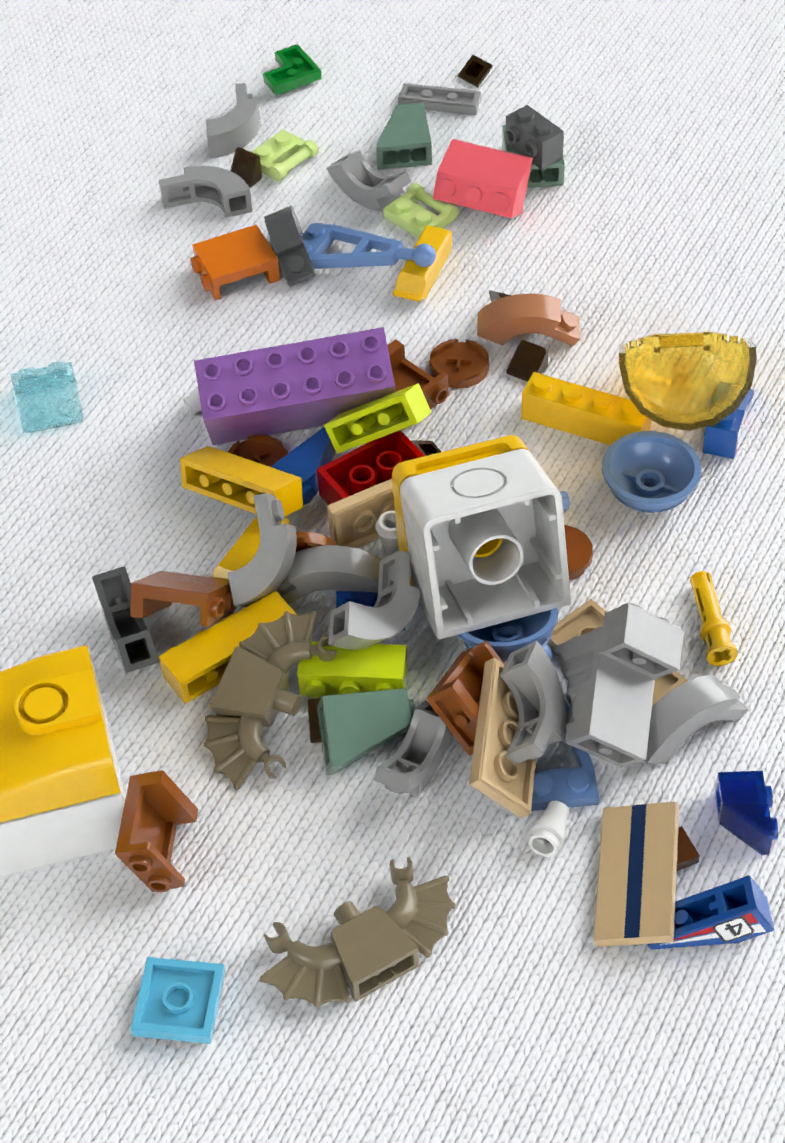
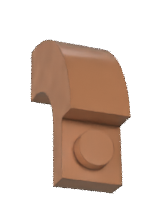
M516 294L495 300L478 312L477 336L503 346L515 336L537 333L574 346L580 340V316L561 309V299L543 294Z

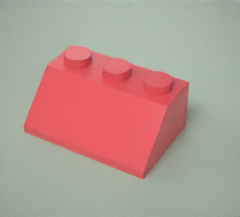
M452 139L437 170L433 199L508 218L518 216L523 211L533 158Z

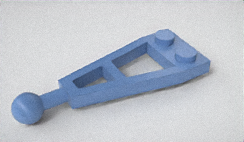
M311 223L302 235L314 269L395 265L399 259L412 260L420 267H429L436 259V252L429 244H420L415 249L404 248L402 241L338 225ZM334 240L357 245L352 253L324 254ZM372 249L380 250L379 252H370Z
M546 644L543 649L551 659V648ZM565 699L566 717H567V714H568V711H569V706H568V703H567V701H566V699ZM571 746L579 767L535 771L531 811L546 810L551 801H560L568 808L599 805L595 770L589 753Z

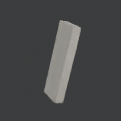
M404 83L398 97V105L424 102L425 110L476 115L481 102V91Z

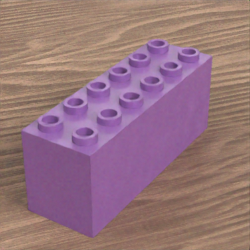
M384 327L194 360L203 421L212 445L245 440L251 435H273L324 426V424L342 412L396 392Z

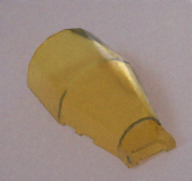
M705 330L703 332L650 333V335L638 338V345L637 340L629 341V348L628 343L619 344V368L625 393L641 414L662 427L691 431L716 425L738 409L752 387L757 358L756 346L748 337H742L740 342H738V336L736 335L729 336V340H727V334Z

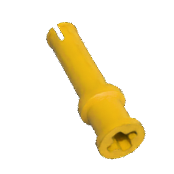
M706 571L695 572L690 577V583L702 620L699 633L701 639L707 645L706 659L711 665L723 666L734 661L738 655L736 646L730 640L731 627L722 617L711 574L709 572L706 573Z

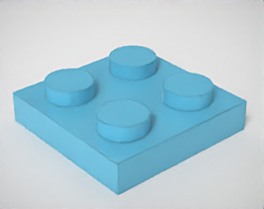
M147 957L131 1025L132 1035L136 1037L211 1044L226 973L224 964Z

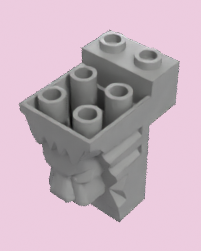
M626 603L604 613L602 627H597L593 631L573 637L571 640L557 645L555 653L558 654L563 676L568 680L565 696L570 704L566 717L565 727L567 732L565 743L620 768L646 760L655 679L680 670L684 630L670 624L665 618L656 617L642 610L637 604Z

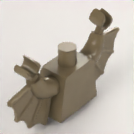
M315 610L304 615H294L286 611L278 620L259 623L254 634L246 640L239 642V646H236L209 704V707L216 716H205L208 735L204 742V747L208 748L214 756V771L229 777L235 790L241 788L257 762L264 763L265 772L272 779H277L269 771V765L272 762H279L286 769V763L282 757L270 755L269 748L262 741L263 726L270 727L273 725L279 711L295 716L299 711L302 698L300 695L288 692L290 681L286 675L295 663L301 660L312 659L314 655H317L319 659L325 662L332 661L336 657L337 651H325L322 648L324 646H332L328 645L329 635L321 637L318 645H311V638L317 618Z
M407 857V867L402 869L396 868L394 866V859H391V881L397 885L395 888V903L386 912L381 907L374 906L361 914L353 902L343 903L334 911V917L340 925L330 932L332 943L313 947L298 940L293 942L285 925L280 922H274L272 925L279 936L271 938L264 934V938L273 953L281 954L286 951L288 953L284 959L261 975L259 981L275 986L282 993L283 999L286 1001L297 998L303 999L315 1007H320V1005L331 1001L349 1003L351 1001L350 993L355 1002L419 967V952L426 958H430L437 941L449 934L447 917L456 906L455 902L451 901L447 892L450 878L442 876L413 887L410 884L414 878L411 858Z

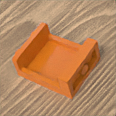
M257 224L192 244L194 257L190 258L191 266L195 274H200L205 292L210 291L214 300L221 298L220 286L262 272L269 284L280 281L278 258Z

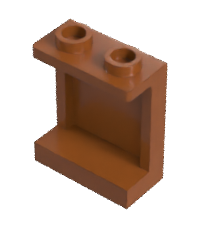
M396 339L387 345L396 392L419 383L430 409L446 400L449 396L447 374L442 372L434 378L405 359L404 344Z
M159 571L131 583L130 617L143 619L171 606L172 602L199 606L201 608L200 625L209 627L233 614L237 606H234L230 583L227 579Z
M487 641L462 652L426 698L468 755L473 754L485 662L496 658L503 663Z
M163 770L130 776L115 849V855L152 892H167L169 889L184 887L185 878L170 863L177 825L196 822L198 808Z

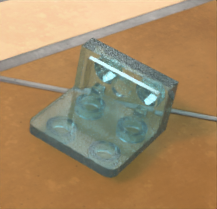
M54 362L49 364L48 367L38 369L24 368L17 373L10 374L21 426L25 433L77 424L83 421L84 417L72 362Z

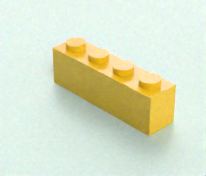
M533 372L522 391L521 419L608 445H612V443L625 435L650 431L651 405Z
M205 446L180 458L183 488L254 514L257 513L253 496L264 493L274 495L277 500L281 501L284 517L303 508L301 477L210 446Z
M274 591L239 612L230 614L223 621L207 630L200 631L182 644L171 647L164 654L160 655L159 660L163 677L183 703L186 704L219 685L236 646H239V642L252 636L259 623L278 620L286 611L290 614H297L279 593Z

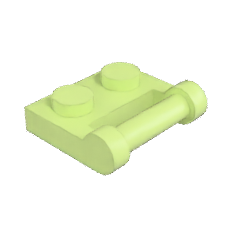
M283 129L251 152L260 156L263 174L276 181H281L287 176L288 171L306 158H313L318 154L319 150L312 140L304 141Z
M413 183L405 194L383 208L384 218L419 238L426 225L444 228L457 218L459 208L452 203L446 204L443 201L433 199V195L424 191L423 186ZM420 201L440 214L436 215L416 202Z

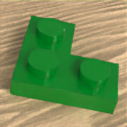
M298 44L276 51L275 61L281 67L263 73L264 83L275 96L322 79L321 69Z

